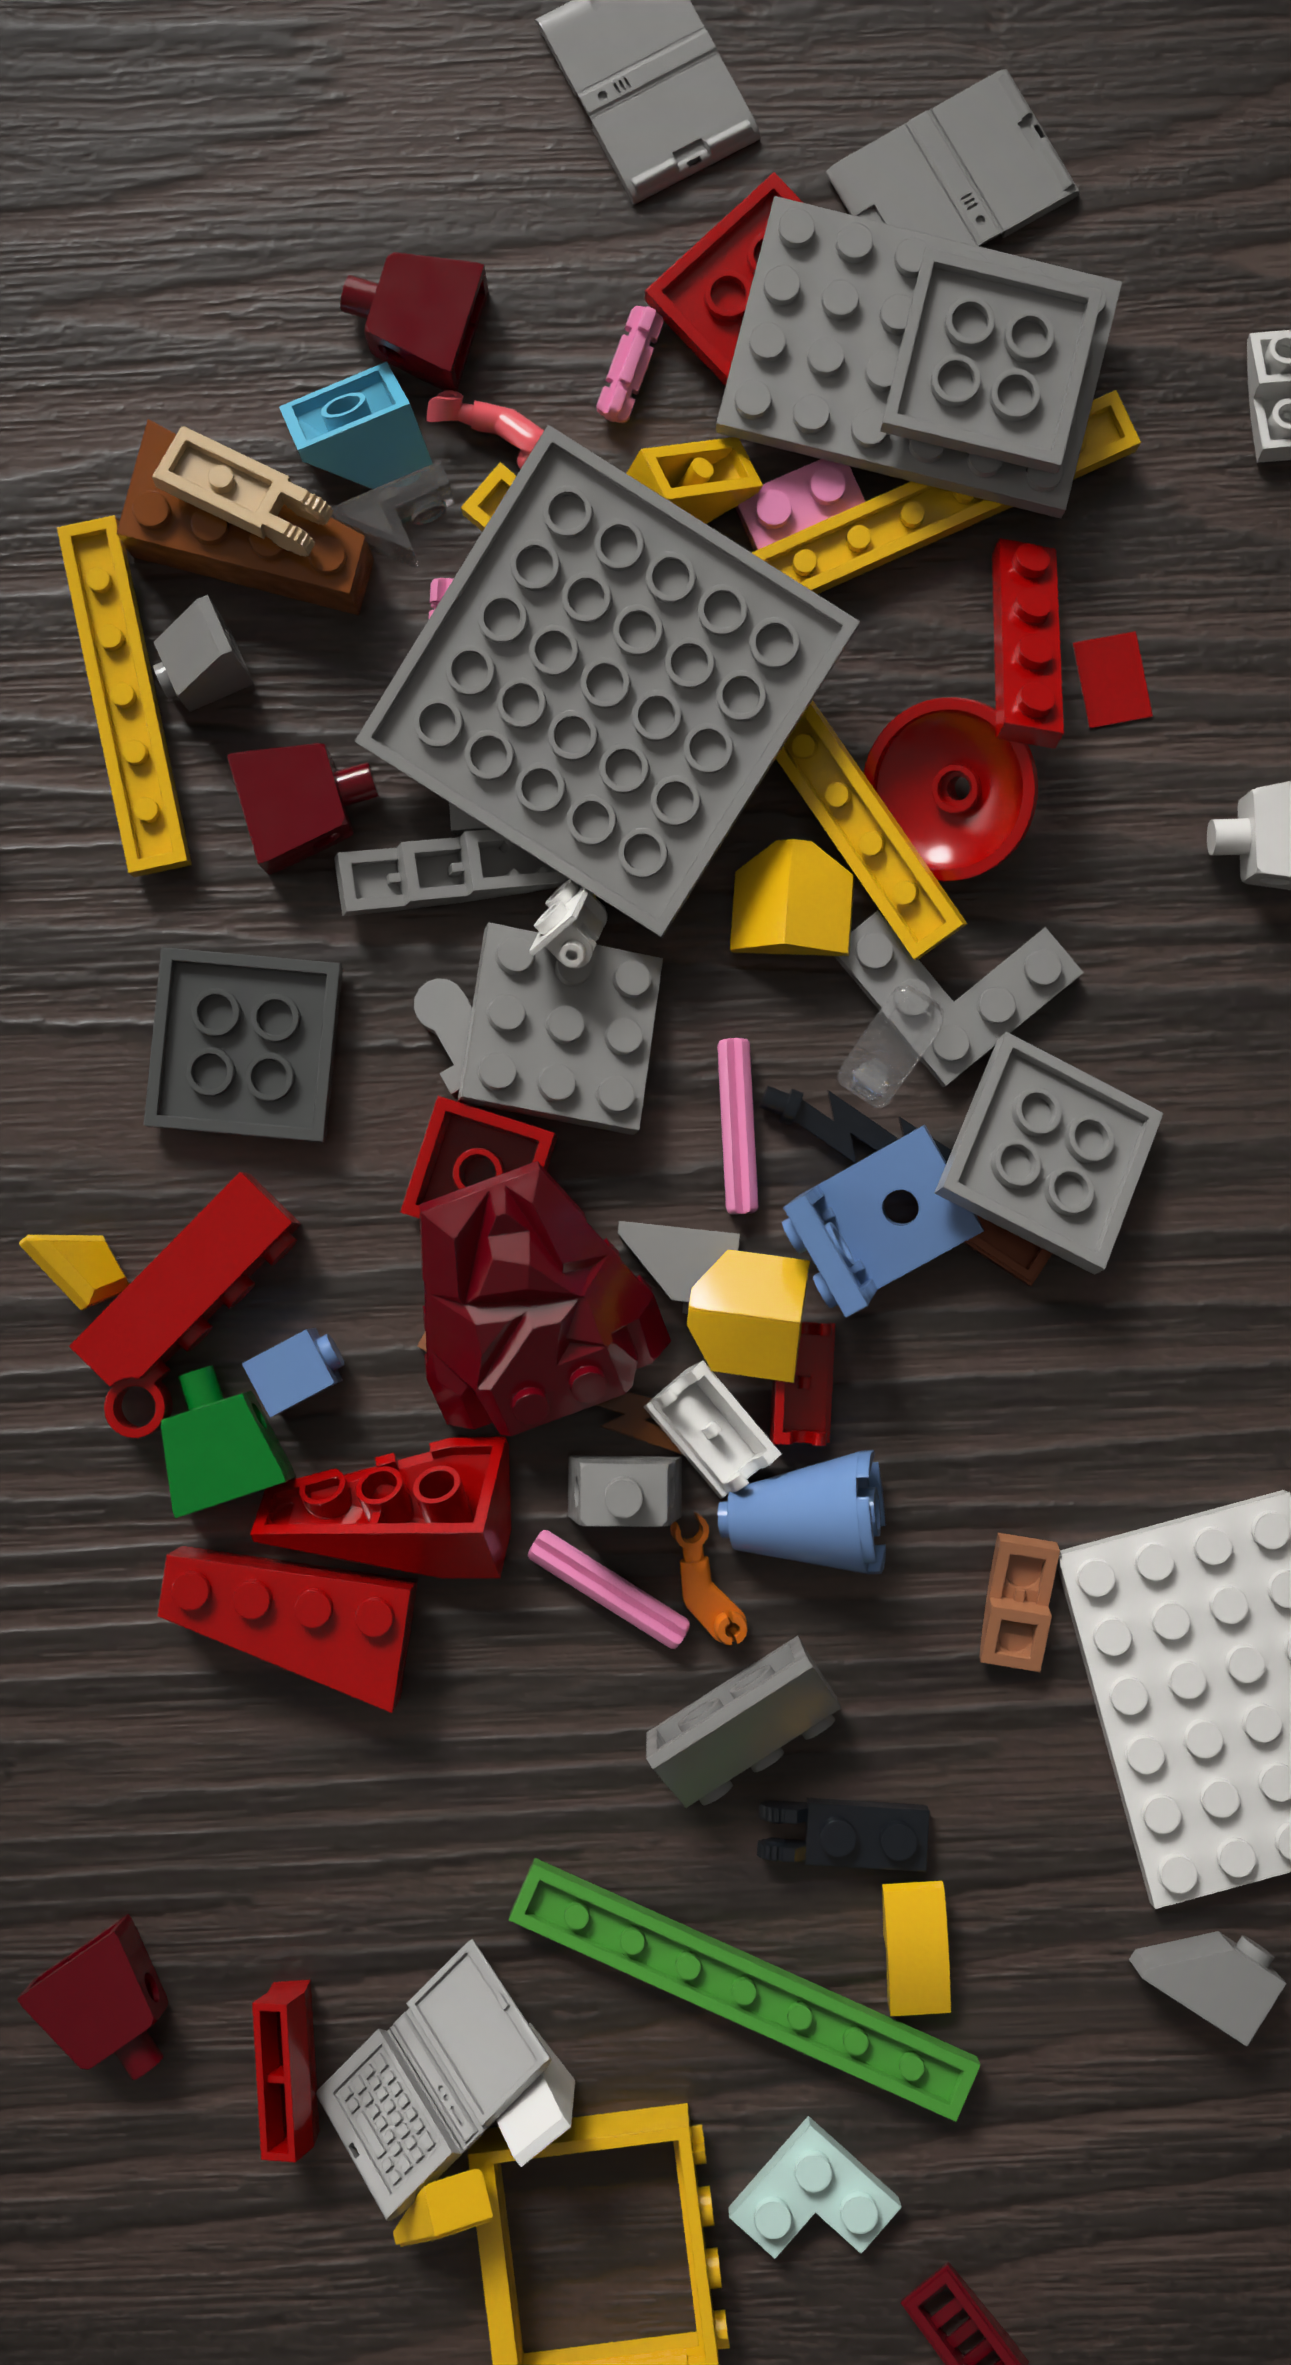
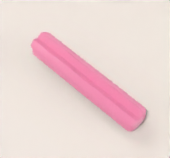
M726 1038L720 1040L717 1046L726 1210L733 1215L752 1214L757 1211L759 1205L750 1043L745 1038Z
M543 1530L540 1532L530 1547L528 1557L531 1561L670 1649H676L687 1635L690 1622L686 1617L550 1531Z

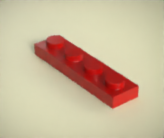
M1000 538L992 554L996 739L1055 749L1064 734L1056 549Z

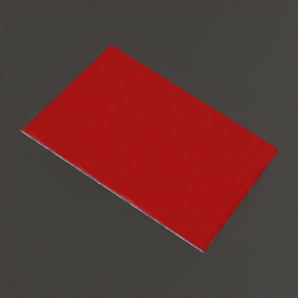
M1136 631L1073 643L1089 728L1153 717Z

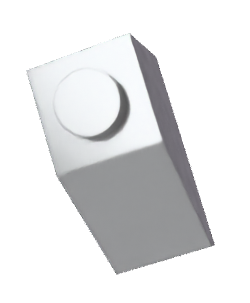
M208 595L196 599L154 641L162 661L153 665L157 679L167 698L170 699L177 696L189 712L254 684L230 628Z
M619 1221L618 1225L620 1237L669 1298L675 1301H683L682 1313L688 1314L692 1287L727 1250L738 1251L740 1234L625 1221Z
M1219 1931L1138 1948L1134 1950L1129 1958L1142 1979L1245 2046L1249 2045L1287 1984L1270 1966L1275 1957L1244 1935L1236 1943Z

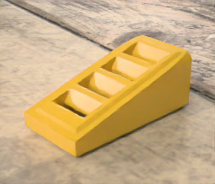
M479 2169L468 2170L428 2183L417 2194L414 2203L407 2209L393 2231L395 2244H400V2247L436 2240L490 2222L489 2218H492L493 2214L482 2171Z

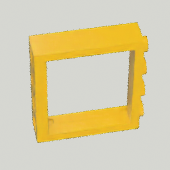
M688 2103L573 2117L571 2127L532 2159L673 2141L697 2329L695 2332L524 2353L501 2163L516 2160L499 2127L487 2128L483 2135L469 2148V2170L479 2169L482 2171L493 2217L489 2218L490 2222L476 2226L493 2365H719L718 2350L730 2348L725 2309H713L711 2289L722 2288L718 2247L706 2249L703 2227L714 2226L710 2185L698 2187L696 2165L707 2164L702 2124H690Z

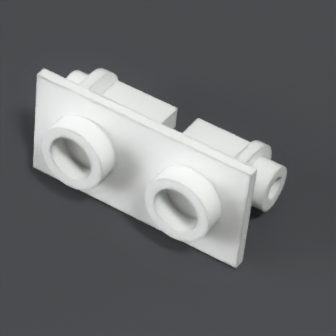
M569 879L547 899L545 904L549 909L534 924V927L539 932L529 953L534 956L542 948L546 947L563 965L570 968H581L590 961L597 944L595 941L601 935L607 922L608 914L605 906L593 893Z

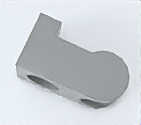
M437 978L426 982L419 988L414 999V1010L417 1018L427 1030L439 1037L454 1064L452 1067L441 1072L440 1075L451 1095L458 1098L472 1006L456 983L448 979Z

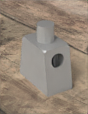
M569 1455L568 1517L580 1526L664 1527L671 1525L682 1517V1456Z

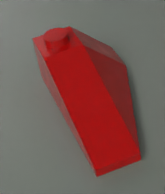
M446 1438L429 1443L430 1452L397 1460L395 1453L375 1457L376 1466L347 1474H343L334 1468L266 1488L250 1535L253 1541L257 1543L437 1578H501L512 1530L509 1444L507 1438Z

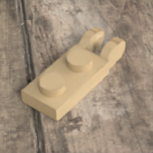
M181 426L152 476L156 488L262 539L267 536L279 547L304 557L309 556L315 541L303 529L277 517L281 508L285 504L296 515L318 525L327 524L333 511L331 506L321 497L291 483L289 476L185 426Z

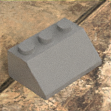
M797 1635L646 1732V1759L685 1808L700 1800L702 1805H708L725 1795L733 1786L730 1780L749 1767H751L753 1772H759L775 1763L784 1754L781 1747L802 1734L804 1739L807 1740L825 1731L835 1722L832 1714L840 1710L841 1706L833 1690Z

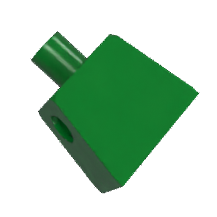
M213 1365L178 1376L189 1411L161 1420L169 1490L175 1518L284 1483L295 1477L293 1467L252 1391L224 1399Z

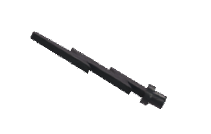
M767 1086L759 1108L780 1115L779 1122L791 1126L794 1121L853 1163H856L851 1134L876 1152L899 1139L829 1090L827 1092L832 1119L802 1099L803 1093L795 1089H791L789 1093ZM898 1117L903 1136L917 1129V1127L903 1118ZM933 1138L947 1162L952 1150Z

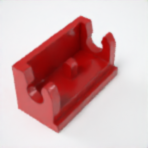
M802 1321L794 1383L772 1380L769 1439L773 1444L810 1443L815 1446H826V1443H830L835 1323Z

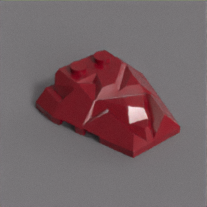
M538 1161L419 1204L421 1270L425 1296V1306H423V1324L426 1331L425 1374L447 1425L475 1430L494 1423L499 1434L505 1436H513L626 1394L633 1386L636 1369L652 1364L671 1342L651 1286L641 1275L636 1277L621 1260L615 1246L607 1238L603 1240L586 1222L584 1212Z

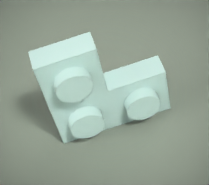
M809 2116L728 2207L729 2218L774 2259L815 2213L862 2254L902 2208L899 2197Z

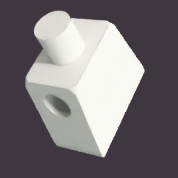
M1291 781L1258 787L1248 792L1238 802V819H1211L1208 823L1207 848L1211 856L1240 855V877L1243 883L1291 890Z

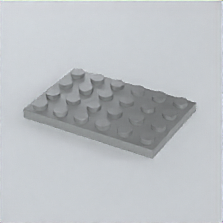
M774 196L716 422L715 433L1062 518L1066 511L1122 282ZM925 247L1103 290L1062 465L1057 474L880 432Z

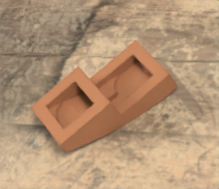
M1005 1533L997 1534L982 1627L979 1655L981 1663L1035 1672L1041 1671L1052 1619L1049 1603L1060 1555L1057 1542Z

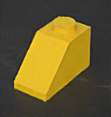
M735 437L644 448L639 451L626 473L705 524L756 495L763 487L740 439Z

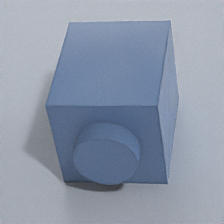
M316 1328L306 1329L242 1363L269 1417L281 1414L343 1381L338 1368L345 1365L332 1337L328 1333L320 1337Z

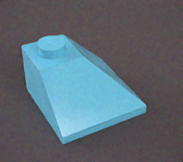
M387 362L279 406L299 455L305 463L379 492L389 488L404 489L410 487L422 478V474L435 469L411 405Z

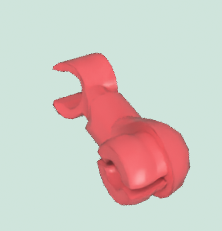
M445 390L428 402L427 422L459 421L471 426V429L500 436L511 445L520 449L517 457V464L520 469L544 432L542 428L514 409L474 400V405L463 403V395L453 390Z

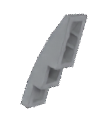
M492 829L465 831L460 837L401 842L397 848L339 852L334 857L342 916L408 910L558 888L569 880L568 877Z

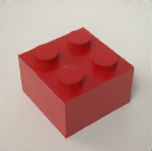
M438 1096L400 1213L420 1219L419 1204L536 1161L547 1171L558 1137L554 1132Z

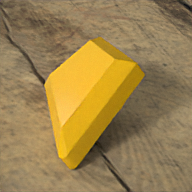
M27 1235L19 1242L21 1248L80 1310L120 1295L130 1284L103 1235Z

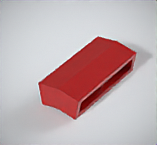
M311 1980L273 1982L269 1991L252 2003L261 2160L296 2163L315 2146L320 2133L318 2098L316 2096L317 2078Z

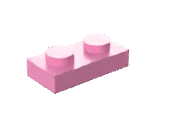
M820 459L764 483L756 495L737 505L735 509L752 548L756 551L864 503L865 499L850 466Z

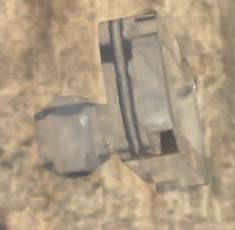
M901 985L895 988L841 1064L837 1073L839 1084L875 1108L887 1106L940 1032L944 1021L942 1006L914 986Z

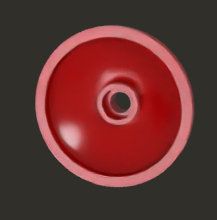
M959 697L936 698L918 703L906 709L882 730L875 740L865 763L864 775L939 881L968 879L988 872L1000 865L1020 845L1034 818L1038 799V776L1030 747L1024 743L996 739V709L976 700ZM960 777L965 778L970 786L969 794L965 799L958 797L955 792V783Z

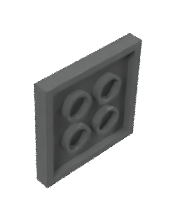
M161 947L143 1126L326 1143L343 966L340 963Z

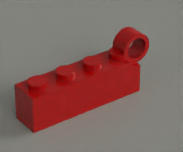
M239 1172L69 1345L110 1387L113 1386L106 1396L104 1413L108 1424L118 1434L129 1438H139L161 1429V1420L171 1416L173 1407L171 1394L162 1383L171 1371L165 1363L181 1347L186 1352L196 1347L213 1328L207 1320L223 1304L229 1309L238 1304L255 1285L249 1277L265 1261L271 1266L275 1265L296 1244L297 1239L292 1233L301 1223L251 1174ZM134 1386L142 1387L149 1391L155 1401V1414L152 1420L145 1426L132 1424L123 1414V1397Z

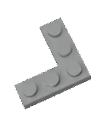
M876 911L851 932L849 956H834L942 1087L948 1085L993 1048L997 1039L1004 1033H1011L1084 973L1045 927L961 997L953 1001L919 959L914 960L895 931L879 911Z

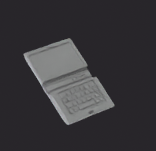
M572 0L535 19L576 98L579 97L592 121L593 132L633 205L761 139L758 126L690 0Z
M1007 69L1000 70L932 109L910 119L907 123L838 161L825 172L850 215L975 246L985 244L1000 234L1005 238L1074 199L1081 193Z
M473 1939L469 1940L406 2003L409 2009L393 2023L389 2030L377 2029L316 2092L318 2100L386 2221L393 2220L406 2211L414 2203L417 2194L428 2183L436 2181L483 2135L484 2131L544 2072L551 2062V2057Z

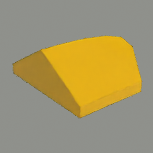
M797 839L774 841L735 872L730 951L733 953L849 956L854 875L812 841Z
M727 1250L692 1287L687 1326L711 1371L794 1383L810 1260Z

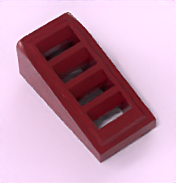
M949 2262L944 2264L901 2300L904 2309L945 2365H976L993 2350L1001 2358L993 2365H1029V2361L1013 2339ZM948 2287L955 2298L931 2316L924 2306ZM964 2308L970 2318L947 2336L941 2326ZM979 2329L985 2339L967 2354L963 2355L957 2346Z

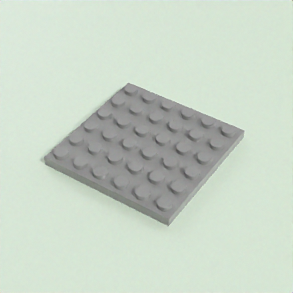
M547 425L355 742L663 938L859 628L860 621L563 433Z

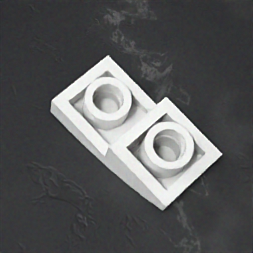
M1291 330L1250 333L1247 339L1248 392L1257 463L1291 460Z

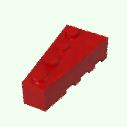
M181 1546L166 1555L157 1616L393 1713L401 1699L418 1580Z

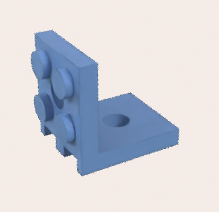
M925 1125L805 1191L783 1207L789 1217L782 1221L787 1237L799 1254L805 1251L809 1252L819 1270V1273L813 1275V1280L821 1297L829 1308L839 1305L845 1317L868 1306L879 1288L984 1231V1227L976 1214L935 1194L947 1162ZM896 1190H905L914 1195L919 1206L916 1218L911 1222L903 1224L892 1221L884 1209V1202L889 1193Z

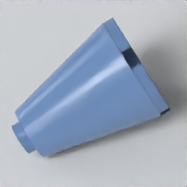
M874 1450L858 1451L747 1484L737 1492L732 1493L729 1491L728 1501L719 1502L718 1527L721 1538H730L733 1549L865 1574H882L885 1565L886 1544L875 1545L874 1537L880 1536L881 1526H885V1508L879 1463L873 1462Z

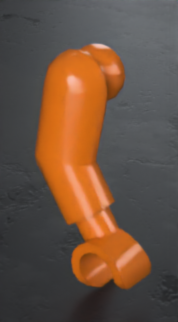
M694 1512L695 1518L699 1523V1530L694 1537L689 1539L682 1538L680 1527L676 1521L670 1527L671 1535L683 1550V1558L680 1560L682 1599L687 1609L715 1640L732 1646L734 1641L739 1644L747 1636L748 1625L746 1616L712 1582L709 1557L704 1556L703 1544L709 1535V1525L699 1513Z

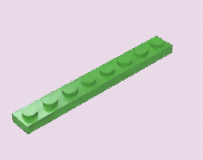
M537 1858L533 1860L509 1916V1921L955 2122L959 2117L981 2066L978 2057Z

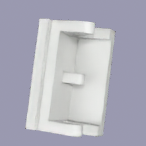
M703 1360L684 1370L643 1406L720 1499L729 1494V1491L733 1493L745 1487L749 1483L747 1479L759 1469L769 1466L781 1455V1452Z

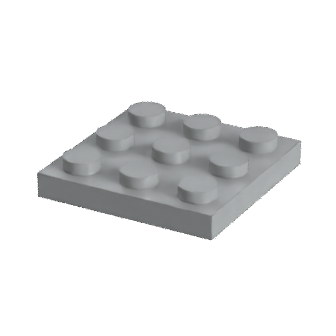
M925 247L880 432L1057 474L1062 465L1103 290Z
M488 922L484 929L457 1102L630 1135L636 1134L640 1129L663 958L596 945L590 961L585 966L570 968L563 965L546 947L542 948L534 956L529 953L538 932Z
M1006 1032L997 1039L935 1194L1095 1275L1106 1268L1163 1113Z

